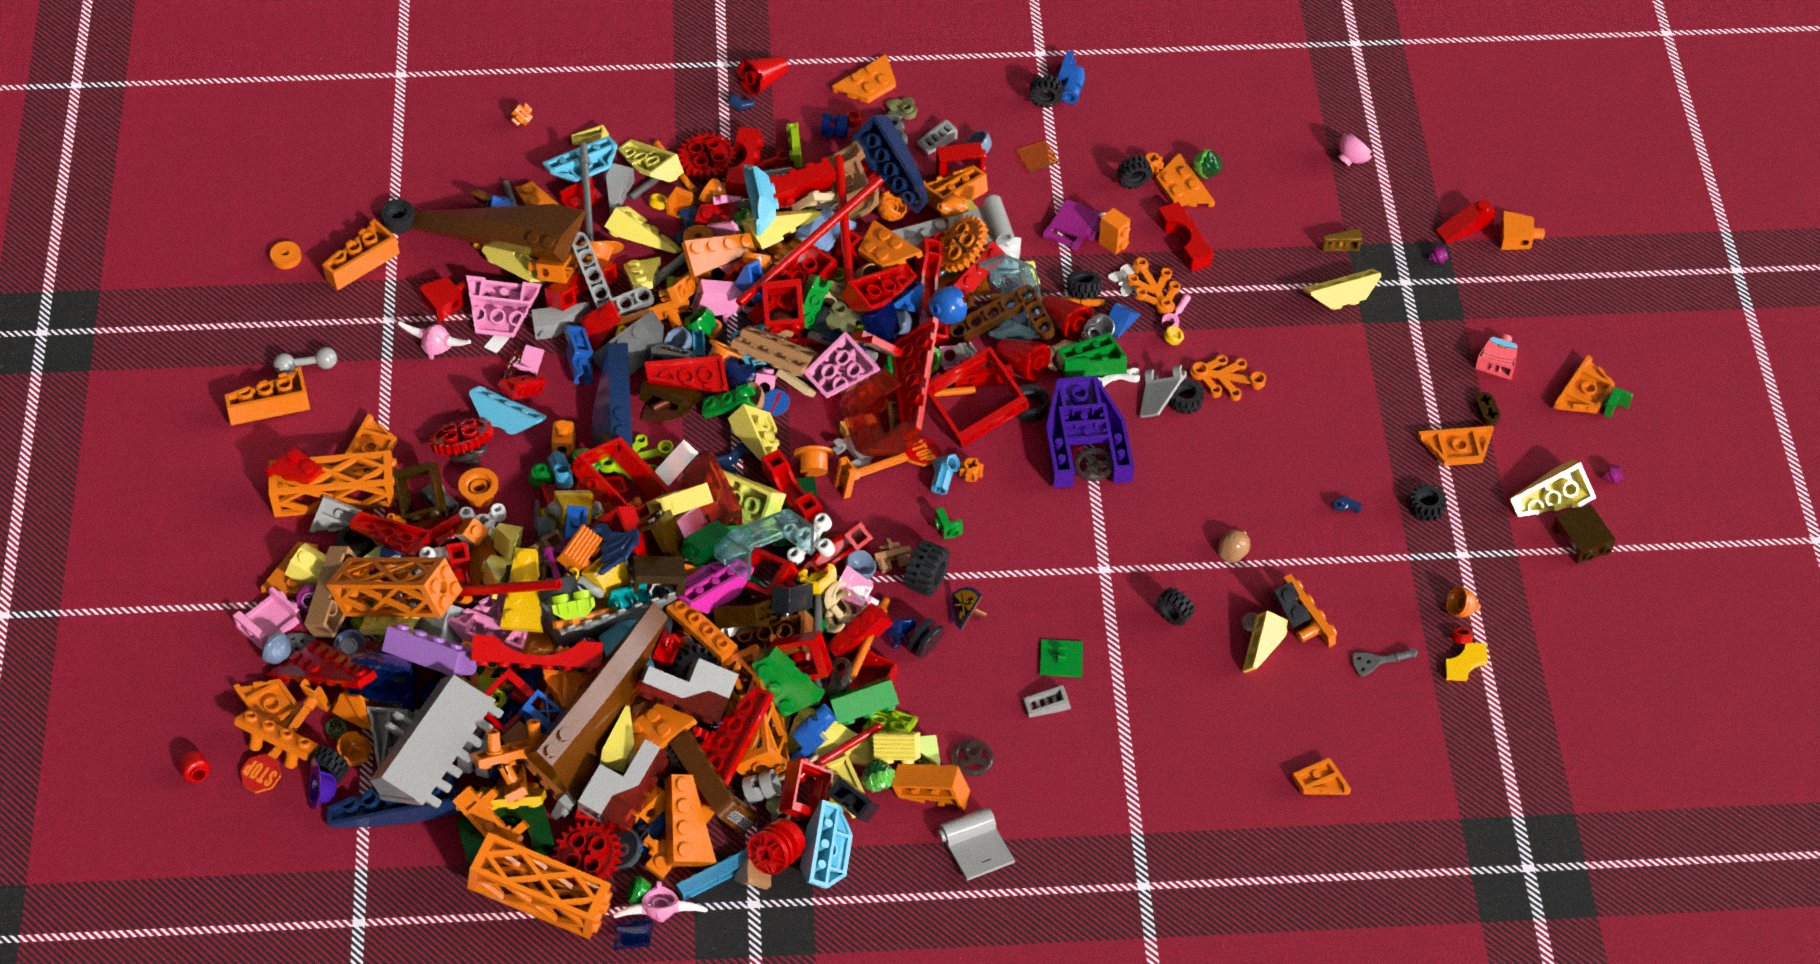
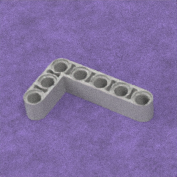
M577 233L572 247L597 308L609 301H614L621 316L648 308L654 303V295L649 288L644 286L613 298L590 240L585 233ZM585 239L584 245H576L578 240ZM592 256L591 262L583 263L585 257ZM598 273L599 278L595 281H591L590 277L593 274ZM600 291H606V295L603 298H597V294ZM644 293H648V299L645 301H641L640 296ZM631 301V305L628 308H622L623 302Z

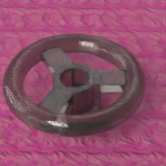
M481 444L480 448H473V451L467 450L465 454L459 452L457 455L452 453L449 458L454 462L463 461L465 467H472L480 463L479 456L488 450V445Z
M1089 448L1082 451L1074 461L1076 474L1086 481H1099L1106 478L1112 472L1110 453L1100 448ZM1091 454H1100L1107 461H1098ZM1085 457L1088 461V466L1085 472H1082L1080 462Z
M839 657L832 661V676L828 687L829 676L821 680L826 696H836L849 688L852 683V679H850L852 666L845 657ZM843 663L845 670L838 671L836 666Z
M969 739L955 746L951 760L953 765L959 766L962 774L966 776H980L992 767L994 754L992 749L983 741ZM965 747V757L963 760L958 761V754ZM982 749L987 753L988 760L981 757ZM976 763L983 766L977 770L964 768L968 764Z

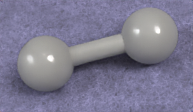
M328 347L319 349L315 356L294 359L287 353H282L275 357L273 368L278 374L285 372L286 375L292 373L296 366L317 364L322 369H330L337 362V354Z

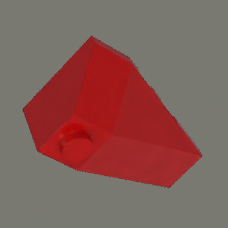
M811 246L792 263L791 268L788 269L786 280L801 278L802 293L804 295L805 285L810 274L819 276L820 280L822 278L832 280L838 274L837 259ZM797 293L778 294L775 305L791 314L798 309Z
M905 263L848 281L841 297L852 311H872L887 305L914 282L918 276Z
M618 506L590 525L593 528L596 524L606 523L613 532H628L632 529L639 530L642 527L634 506ZM639 532V545L635 546L627 559L629 564H632L633 556H646L643 532Z

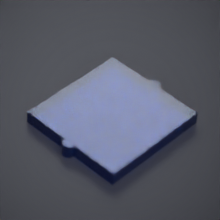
M653 919L616 923L614 950H633L634 948L651 946Z

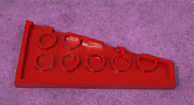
M934 316L892 343L894 346L903 349L902 357H892L901 435L906 439L922 430L939 319Z
M319 639L310 641L305 648L292 653L287 660L266 673L269 680L281 678L282 681L288 682L290 679H295L297 683H301L305 678L310 684L320 685L322 682H326L327 686H333L338 683L342 687L361 689L377 678L373 669Z
M753 686L740 700L736 710L729 717L726 716L721 721L723 724L715 732L712 731L707 736V739H704L700 744L727 786L775 696L773 693ZM687 770L682 771L683 773H685V775H689ZM696 785L700 804L712 809Z

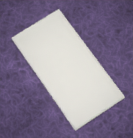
M493 336L484 348L497 353L510 337Z

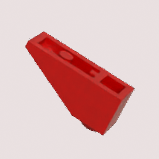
M1486 198L1464 208L1437 228L1435 233L1446 245L1491 227L1496 210Z

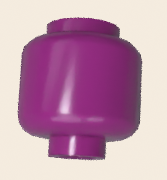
M312 583L305 584L298 589L296 603L301 610L308 612L313 598L311 595H314L317 585Z

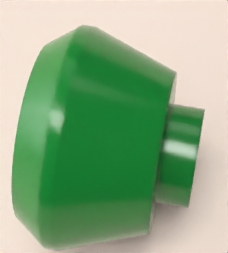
M544 463L534 465L528 475L530 485L537 489H540L539 483L552 485L555 482L551 468Z
M642 876L634 877L629 884L626 895L629 904L642 903L643 896L652 889L651 883Z

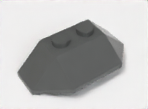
M651 311L593 353L592 359L602 371L608 344L628 343L629 375L641 368L644 362L650 361L651 347L663 342L664 325L655 313Z

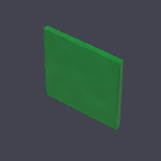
M1041 639L1040 676L1082 678L1083 641Z

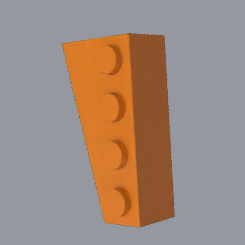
M671 774L664 780L667 866L710 867L716 863L693 775Z

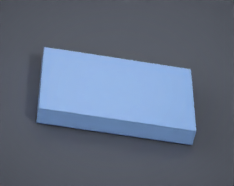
M822 209L820 211L822 216L805 226H801L796 230L795 237L804 240L830 218L834 212ZM849 220L850 230L853 231L856 228V222ZM840 222L813 245L826 252L834 247L836 239L841 235Z

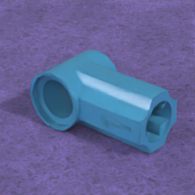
M559 451L552 452L548 457V463L554 475L556 487L568 489L573 486V474L569 469L571 464L568 463L565 454Z
M954 454L938 457L934 460L933 468L935 474L931 483V491L934 493L947 494L953 472L958 471L960 468V461Z

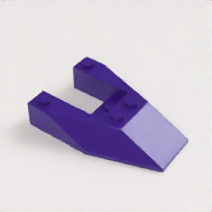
M1085 376L1057 379L1046 426L1053 488L1073 487L1075 471L1070 445L1104 442L1113 483L1133 482L1134 462L1126 422L1098 377Z

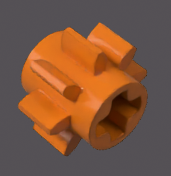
M520 103L517 104L510 112L513 116L511 121L517 126L520 123L525 126L533 117L531 114L532 109L526 103L523 106Z
M1153 152L1146 153V159L1153 171L1152 175H1158L1159 170H1163V157Z
M967 458L965 462H960L959 476H964L966 482H976L978 477H983L984 464H979L978 458Z

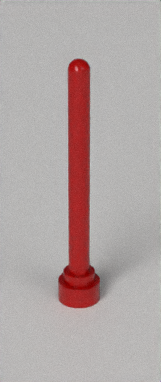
M881 723L872 725L821 756L813 764L825 765L881 731L883 725ZM801 772L799 785L806 781L807 774Z

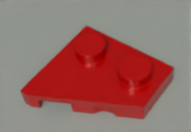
M737 202L714 205V203L701 204L694 223L707 226L712 223L734 221L733 216L737 211H740V208H737Z
M609 301L580 318V322L585 327L594 352L601 348L605 339L610 337L613 328L622 319L614 301Z
M293 447L268 467L265 472L268 477L277 475L282 476L287 481H298L299 483L309 485L323 473V468Z

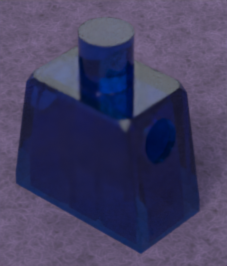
M892 299L884 307L866 311L860 317L867 332L891 344L895 342L893 336L900 330Z

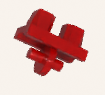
M663 629L652 655L654 666L659 669H663L665 666H672L682 641L681 637H677L675 633L670 634L666 629Z

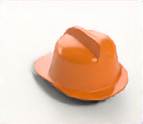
M585 241L579 242L578 246L584 245ZM590 241L597 259L600 258L609 261L611 254L621 252L624 248L623 244L617 241ZM592 256L585 257L583 263L591 262Z

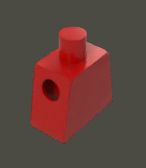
M448 277L419 286L420 299L439 322L463 306L462 294L469 291L464 281L454 285Z

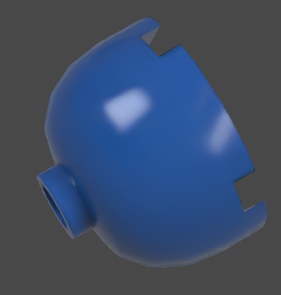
M953 285L936 290L929 301L932 317L934 316L939 319V323L943 325L957 324L963 321L967 314V303H964L962 297H965L963 292Z

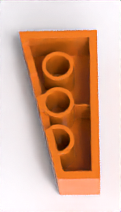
M375 219L370 222V226L367 229L363 228L358 232L359 236L354 240L350 239L343 250H338L322 264L327 282L337 291L400 254L396 236Z
M301 366L295 368V372L287 375L284 372L279 374L277 379L269 382L267 380L260 381L253 388L247 386L226 394L225 400L231 425L310 410Z

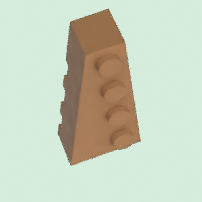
M329 546L304 623L314 637L334 638L346 617L342 614L326 584L348 557H357L349 546Z

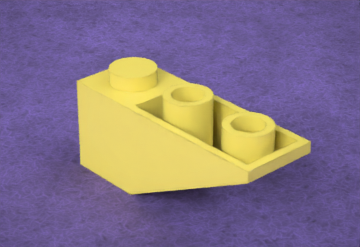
M703 483L659 496L646 502L650 515L660 509L663 512L671 509L673 515L712 503L713 499L708 484Z

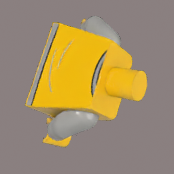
M590 490L554 491V502L549 503L545 509H540L541 520H550L555 516L564 525L567 505L588 507L587 525H590L591 519L603 517L604 508H602L600 502H593V494Z
M601 557L581 572L583 576H579L577 568L571 567L569 569L576 576L577 585L584 590H590L591 594L597 598L609 599L611 591L625 588L629 585L628 560L623 561L601 576L599 575L601 566L608 563H601Z

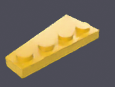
M515 548L509 583L539 580L537 550ZM538 591L506 593L500 623L502 630L543 633L541 624L542 610Z
M481 787L476 792L479 794L483 791L486 795L490 791V787ZM504 787L498 789L500 794L490 803L494 806L492 810L502 807L516 809L519 806L534 808L543 804L547 796L546 789L528 788V794L524 799L508 803L504 796Z

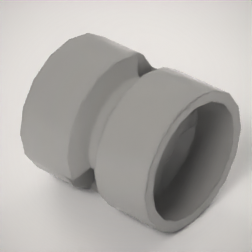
M773 769L761 772L759 776L754 774L744 777L742 780L743 792L750 804L762 802L764 798L772 799L781 795V783Z

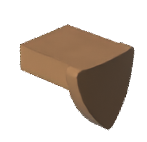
M747 859L742 864L734 877L736 882L743 885H752L765 890L771 887V875L757 870L750 859Z

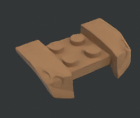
M857 141L852 142L848 147L828 157L835 169L834 156H843L847 202L869 183L861 164V160L866 156L863 148ZM836 176L831 189L835 194H837ZM879 188L848 214L849 220L855 221L869 214L879 204Z

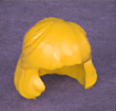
M827 564L828 571L814 572L809 577L807 569L799 571L798 578L800 582L813 583V597L821 595L822 599H824L825 592L829 586L837 582V572L833 564Z

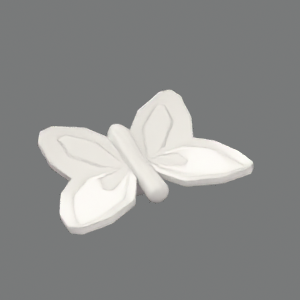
M1130 264L1123 265L1120 271L1113 272L1108 276L1110 280L1119 282L1118 285L1122 286L1121 295L1123 297L1128 296L1133 290L1137 289V287H1131L1126 283L1128 275L1134 274Z

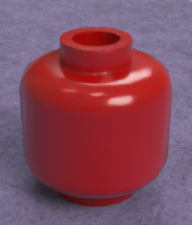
M188 752L179 760V770L186 781L198 783L209 775L210 765L201 752Z

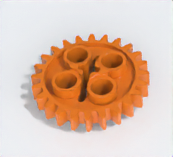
M966 215L965 218L961 216L959 222L954 220V225H948L949 230L943 231L944 237H939L942 241L943 253L940 267L945 271L957 273L960 270L963 272L964 267L969 268L971 262L975 264V258L981 257L979 252L985 250L983 245L988 243L985 241L989 237L986 234L988 229L986 224L974 215H971V217Z

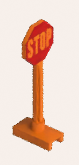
M916 436L906 440L902 454L858 469L853 466L847 456L840 458L834 487H842L843 499L849 498L852 494L854 481L859 480L860 477L905 461L923 467L929 466L938 458L940 449L933 440Z
M305 678L301 682L300 687L306 699L287 727V729L293 732L298 730L309 712L313 711L315 707L326 712L331 707V703L322 687L318 686L316 690H313L309 681ZM274 745L269 754L249 758L240 770L243 786L254 793L273 789L281 778L277 758L283 749Z

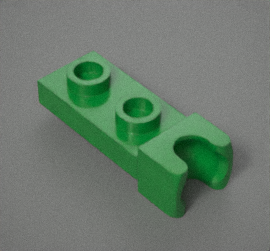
M814 274L808 276L805 285L806 290L803 295L805 328L812 331L825 295L828 294L832 284L830 280L825 278L820 280V277Z
M743 384L736 386L734 390L703 398L702 415L706 419L735 411L743 404L755 407V404L750 401L749 397L755 395L756 392L751 385Z

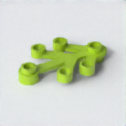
M643 434L638 435L633 444V450L643 460L658 456L667 458L674 451L673 443L669 440H663L659 442L658 448L638 453L641 448L646 447L648 444L647 437ZM611 456L598 461L601 466L599 468L601 472H616L626 476L628 482L635 483ZM649 465L654 471L658 468L656 465Z

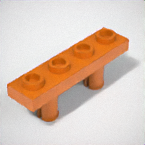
M689 271L683 276L677 277L675 282L667 289L659 291V296H664L661 298L662 302L671 299L674 306L682 304L697 291L701 279H712L711 271L701 274L694 279H691Z
M686 299L677 306H674L671 300L665 303H657L647 309H640L629 315H621L622 319L614 327L615 332L620 325L629 327L651 311L655 313L660 321L668 319L673 329L676 327L684 328L679 315L689 312V299Z
M1292 574L1285 576L1284 584L1293 582L1299 594V597L1295 598L1298 605L1304 604L1311 617L1309 619L1311 624L1297 631L1299 640L1304 643L1312 637L1319 635L1329 648L1335 645L1337 635L1335 627L1327 623L1323 611L1317 609L1311 595H1306L1303 591V585L1300 580H1295Z
M680 599L675 600L666 607V612L683 627V634L696 638L710 653L714 654V659L723 662L738 651V645L700 611L689 607Z
M246 710L235 718V726L251 733L249 749L259 751L262 749L263 740L286 751L284 766L293 769L295 766L297 767L298 757L307 760L319 746V744L254 711Z
M530 719L527 721L528 739L505 745L500 743V731L498 729L487 730L488 748L470 753L471 762L479 769H489L492 765L500 763L509 764L512 760L520 758L529 759L526 757V754L542 736L540 720Z
M520 759L512 760L509 764L499 765L498 770L503 777L504 796L507 802H518L524 799L528 794L526 767Z

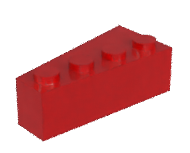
M828 157L822 158L821 162L813 164V162L805 164L806 168L797 171L795 168L788 170L783 176L777 174L769 177L770 183H774L776 194H773V197L778 199L779 208L792 206L808 196V193L812 191H819L820 193L831 191L836 171Z

